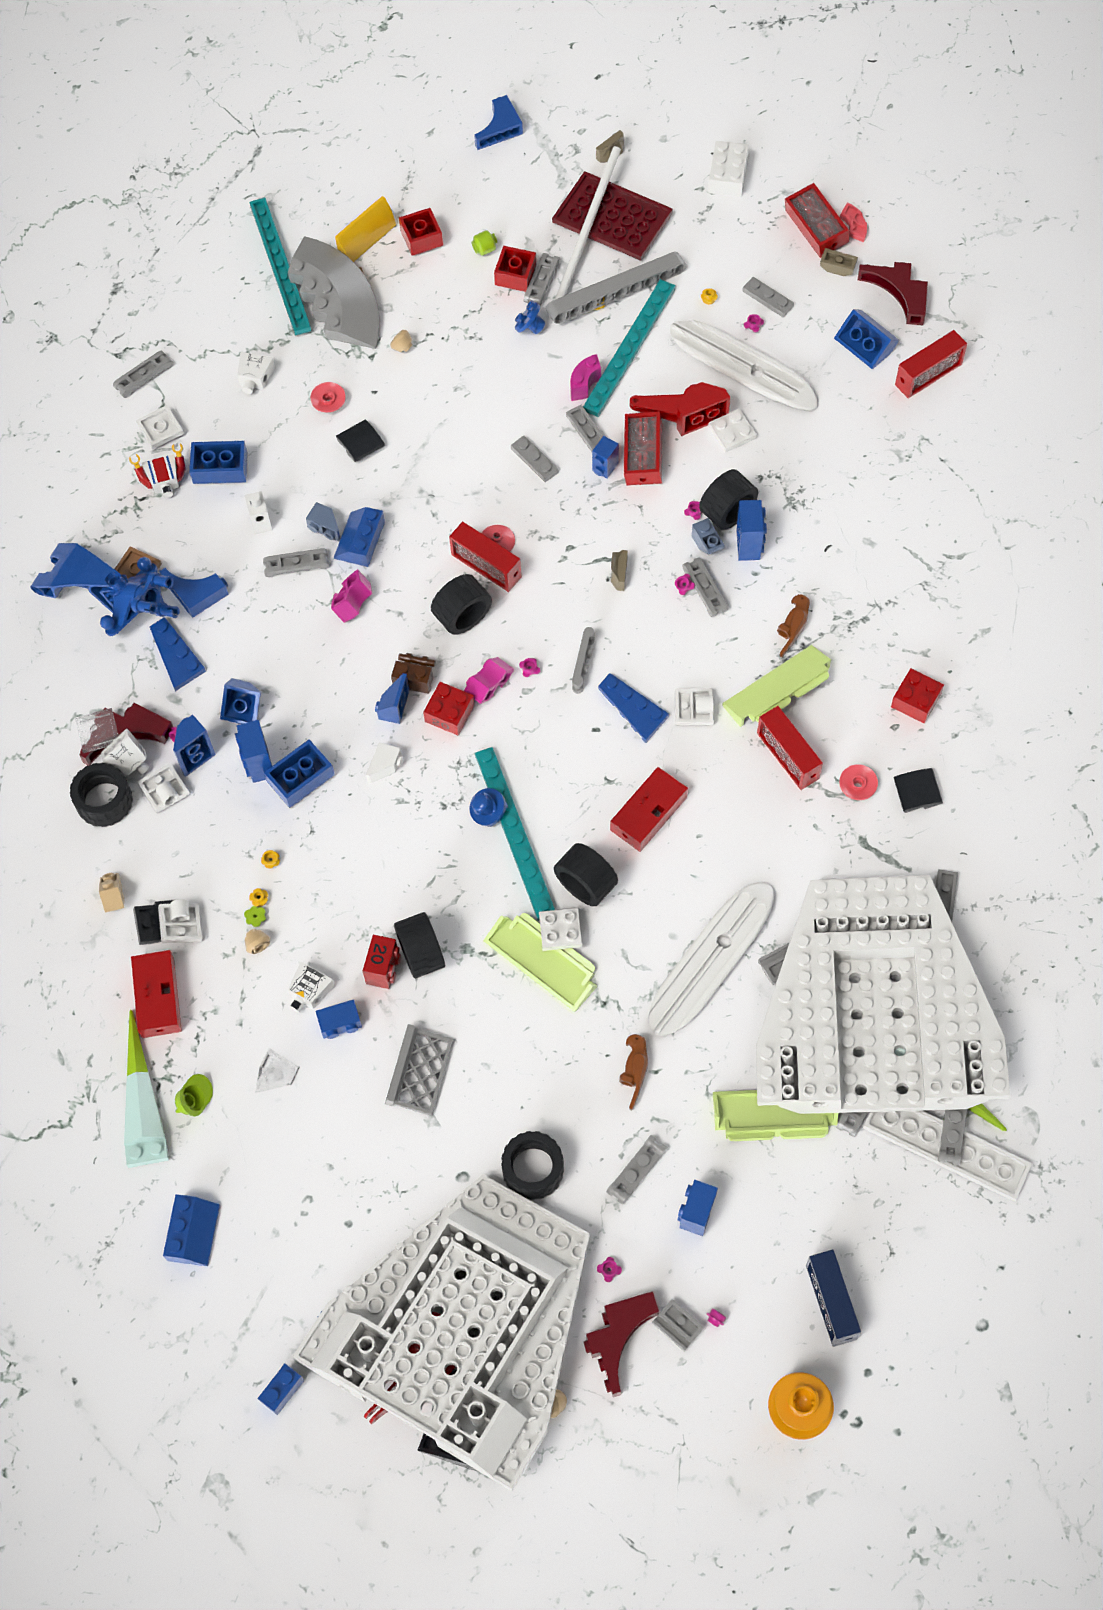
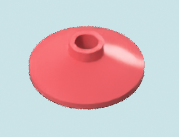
M333 382L317 385L312 390L310 396L313 407L318 411L326 413L334 412L341 408L346 398L344 389Z
M492 525L482 531L483 535L511 552L514 548L515 536L508 527Z
M852 765L841 773L839 784L842 792L847 797L854 800H865L876 792L878 779L874 771L869 767ZM859 783L861 787H856L854 784Z

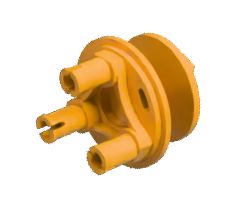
M796 1372L782 1377L773 1386L768 1399V1410L773 1424L782 1434L793 1439L806 1440L820 1435L829 1426L834 1413V1402L830 1390L822 1380L809 1373Z

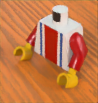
M180 443L181 449L179 451L175 450L174 444L172 445V450L176 453V457L174 454L142 462V466L139 464V455L136 454L138 461L135 463L129 457V462L135 466L134 470L139 482L148 489H153L156 494L162 493L164 498L172 497L173 489L179 487V481L183 479L186 471L184 456L181 454L184 449L183 445Z

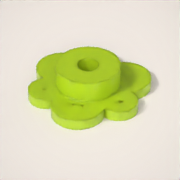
M252 906L250 910H246L244 912L246 923L248 925L252 924L253 927H259L261 922L266 920L265 909Z

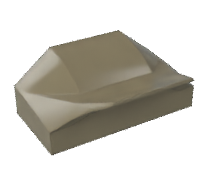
M621 130L596 147L597 161L600 163L608 162L614 146L621 149L619 156L623 153L624 134Z
M825 248L820 266L829 273L844 277L853 274L858 257Z
M628 550L612 552L611 583L617 591H624Z

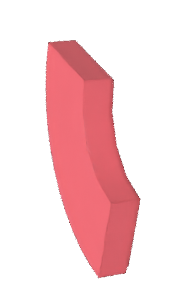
M847 202L840 214V219L849 226V237L864 242L867 234V222H865L862 212Z

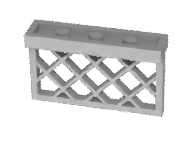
M408 1024L385 1105H395L432 1116L453 1039L415 1028L414 1025ZM417 1034L425 1036L429 1043L419 1048L416 1042ZM439 1041L448 1043L447 1049L441 1053H438L434 1046ZM431 1046L436 1055L426 1060L422 1050ZM419 1053L424 1062L414 1067L410 1058L414 1054ZM438 1058L442 1065L441 1069L433 1072L429 1062ZM426 1065L430 1075L421 1079L416 1069ZM413 1071L418 1081L408 1085L405 1075ZM433 1077L436 1087L428 1091L423 1081ZM421 1084L425 1093L416 1098L410 1088ZM407 1090L413 1099L408 1103L398 1101L400 1094ZM427 1096L431 1102L430 1109L422 1108L418 1100Z

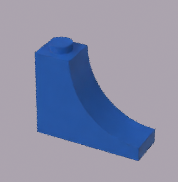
M507 95L492 100V112L494 115L491 122L485 129L474 134L477 150L523 134L522 121Z
M166 568L159 571L162 576L173 578L174 584L170 591L192 618L229 595L227 582L223 577L219 578L216 573L203 579L191 580L175 576Z

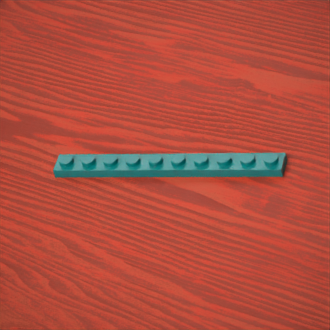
M266 198L250 201V208L294 334L296 336L310 332L311 326L295 283H291L288 270L290 266Z
M661 279L659 280L585 402L583 408L587 413L596 417L600 416L674 293L676 285Z
M493 747L475 752V758L486 787L499 791L504 796L508 805L500 823L536 918L540 921L539 912L555 910Z

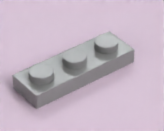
M752 277L742 288V292L781 317H784L794 307L793 301L755 277Z
M579 405L567 411L566 417L592 452L603 437V434L583 406Z
M524 435L510 445L511 450L544 482H547L559 473L558 468Z

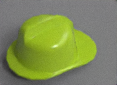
M202 1074L192 1075L176 1093V1113L196 1117L203 1112L213 1096L212 1084L206 1076Z

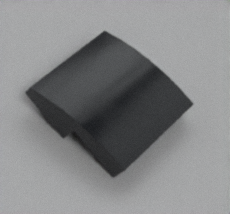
M366 419L336 435L337 441L346 449L347 455L354 462L385 446L382 438Z
M932 768L911 771L893 777L904 813L922 807L928 809L943 803Z
M174 900L155 901L154 905L134 906L133 913L139 945L161 942L158 907L159 904H170Z

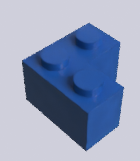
M695 1179L692 1185L688 1184L685 1192V1197H688L686 1205L681 1204L677 1221L680 1222V1229L700 1236L704 1235L718 1187Z

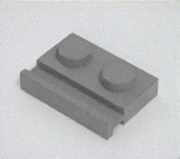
M789 943L758 959V963L772 985H775Z
M673 1299L652 1321L654 1326L684 1352L704 1329L700 1322Z

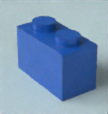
M603 436L592 450V471L596 475L608 479L619 464V443Z
M354 999L315 1011L323 1039H334L339 1034L345 1032L354 1033L358 1031V1028H362Z
M284 1363L257 1399L278 1415L305 1380Z

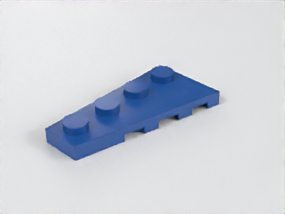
M165 617L149 626L175 692L206 672L204 666Z
M611 673L598 685L599 691L618 709L620 715L631 724V727L635 732H638L645 743L649 741L669 717V713Z

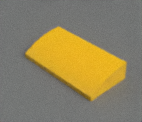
M381 196L335 236L337 249L353 262L396 226L394 215L384 196Z

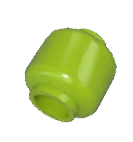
M488 230L474 235L473 241H471L475 253H479L481 256L493 252L496 249V243H498L495 234H491Z

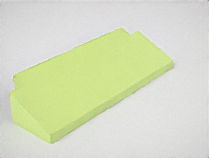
M810 645L723 702L722 706L740 727L744 725V718L747 716L753 722H759V716L776 706H779L782 710L791 703V697H802L829 678L828 670L831 659Z
M522 913L520 916L517 915L514 920L507 916H500L483 940L574 1012L579 1009L598 987L590 981L595 975L594 964L573 948L543 951L540 923L527 913Z
M757 1090L713 1092L715 1130H725L726 1139L730 1141L771 1140L779 1136L783 1139L823 1138L828 1134V1126L838 1124V1113L799 1114L781 1108L778 1105L758 1106Z

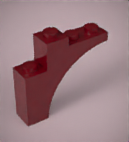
M894 262V267L869 264L859 265L857 281L877 285L889 292L901 305L905 314L906 324L923 326L926 315L928 281L911 280L912 263Z
M135 702L126 709L124 717L104 707L102 712L97 714L94 721L97 730L92 733L87 745L81 748L79 756L84 764L91 765L101 755V752L125 729H128L137 740H151L165 745L169 739V733L172 731L173 724L168 719Z
M653 1291L605 1305V1312L601 1313L604 1325H609V1327L587 1333L586 1340L583 1341L586 1353H591L592 1358L601 1357L597 1359L601 1372L605 1371L607 1377L604 1380L607 1393L611 1392L613 1398L621 1395L618 1368L626 1343L641 1325L659 1314Z

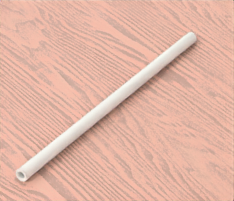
M614 146L555 300L566 295L621 151L619 147Z

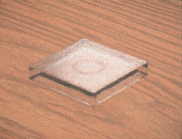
M112 708L75 718L83 753L105 748L119 736Z

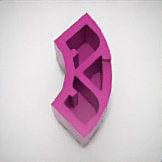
M597 354L583 359L574 368L570 378L571 401L588 398L590 387L599 381L601 366Z
M358 569L341 583L342 589L339 593H335L332 599L331 609L344 623L354 619L359 614L362 603L372 594L371 583Z
M499 657L486 660L483 668L477 674L469 677L464 691L474 695V700L482 704L494 696L498 686L502 688L515 669Z

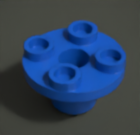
M530 301L523 314L519 313L516 316L515 321L517 323L514 328L518 333L528 328L534 334H538L544 329L545 321L537 315L540 310V305L537 302Z
M485 788L473 796L469 811L476 823L492 827L501 820L508 805L504 796L499 791L493 788Z

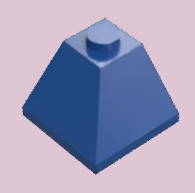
M403 673L381 695L380 701L376 702L375 712H377L378 720L401 723L410 692L407 674Z
M231 678L224 684L220 719L238 724L257 720L261 691L250 682Z

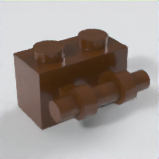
M399 653V661H395L391 674L392 684L404 673L407 674L409 690L429 694L433 681L432 667H435L436 660L429 659L427 656H413L412 653Z

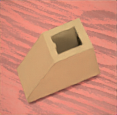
M107 873L100 877L99 894L105 913L124 908L125 900L119 873Z

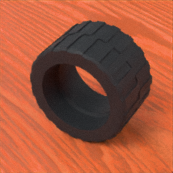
M737 469L728 470L717 477L706 489L701 497L699 509L718 528L727 530L737 524L739 501L757 500L758 488Z
M463 574L447 582L437 592L430 608L432 614L449 633L459 635L472 629L485 617L491 608L492 597L473 575Z
M101 762L87 765L77 772L70 784L69 793L71 801L79 816L86 823L93 826L106 827L115 825V823L120 822L127 816L132 807L133 796L131 788L121 770L112 764ZM108 783L118 787L116 796L109 803L102 806L85 804L87 794L95 786Z
M575 843L553 867L557 879L565 889L586 905L598 906L618 884V877L613 867L594 849L582 843Z
M425 912L394 923L398 941L413 978L416 979L445 968L446 965L440 945Z
M526 1131L512 1138L505 1146L501 1157V1166L504 1181H506L509 1189L527 1199L535 1200L552 1194L559 1187L563 1179L564 1159L560 1146L549 1135L540 1131ZM528 1149H539L547 1153L552 1160L550 1174L538 1182H526L518 1178L514 1172L513 1163L521 1152Z

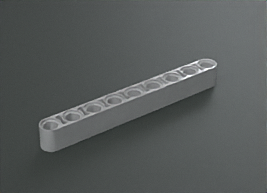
M674 251L553 300L547 304L545 309L553 322L559 324L657 284L660 279L667 280L685 271L687 264L679 253Z

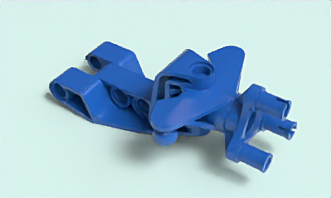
M58 543L50 555L51 562L55 566L51 572L39 573L30 586L31 590L36 594L50 598H57L63 587L77 586L87 588L98 601L113 613L112 617L106 615L100 620V625L105 629V633L108 636L118 634L139 613L146 612L160 617L169 616L172 618H177V615L180 614L179 607L167 605L161 594V587L170 589L173 586V578L157 573V566L151 563L149 558L141 557L137 562L140 571L136 576L127 578L126 575H121L78 543Z

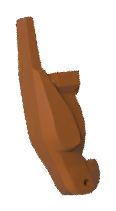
M798 594L792 598L791 604H794L795 608L789 612L785 622L778 626V634L785 639H789L781 650L780 657L786 654L806 626L810 600L805 595Z
M637 1034L630 1035L626 1040V1046H630L632 1051L627 1058L625 1072L619 1077L621 1084L629 1087L636 1086L629 1106L631 1111L634 1109L648 1069L646 1040L643 1036Z

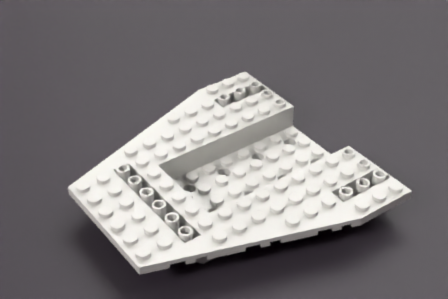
M930 875L810 880L756 1043L758 1106L778 1105L781 1108L799 1114L968 1109L987 1102L989 1099H1010L1005 1036ZM899 975L901 979L898 982H893L890 980V976ZM852 976H858L861 980L858 983H852L849 979ZM900 1011L903 1013V1017L896 1019L892 1016V1013ZM858 1012L863 1017L860 1020H854L851 1015ZM902 1048L906 1053L903 1056H897L894 1051ZM860 1049L865 1054L862 1057H856L853 1052ZM905 1086L908 1092L900 1094L897 1092V1088ZM863 1087L867 1092L864 1095H858L855 1090Z
M482 1174L463 1190L464 1192L457 1198L452 1199L440 1212L437 1211L413 1231V1234L405 1241H401L396 1245L393 1251L384 1255L361 1274V1277L352 1285H348L336 1298H332L296 1350L293 1359L364 1402L367 1399L435 1439L437 1446L513 1491L547 1434L590 1233ZM459 1270L467 1273L466 1277L462 1280L455 1278V1274ZM495 1291L503 1293V1297L498 1301L491 1298L492 1293ZM440 1306L444 1309L442 1315H432V1310L435 1307ZM478 1328L480 1334L478 1337L472 1338L468 1335L469 1330ZM411 1344H419V1352L415 1354L409 1352ZM455 1365L457 1372L454 1375H447L445 1373L447 1366ZM395 1381L397 1387L393 1391L385 1390L386 1383ZM425 1403H432L434 1405L431 1413L426 1414L422 1412V1406Z

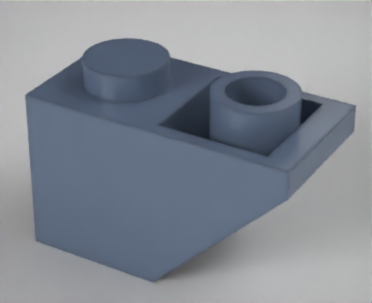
M316 502L306 517L307 527L312 532L323 534L330 540L340 541V533L332 508Z
M709 518L692 524L691 536L700 551L709 555L725 548Z

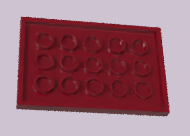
M584 171L552 217V223L580 234L601 178ZM609 182L588 238L641 261L673 214V208Z

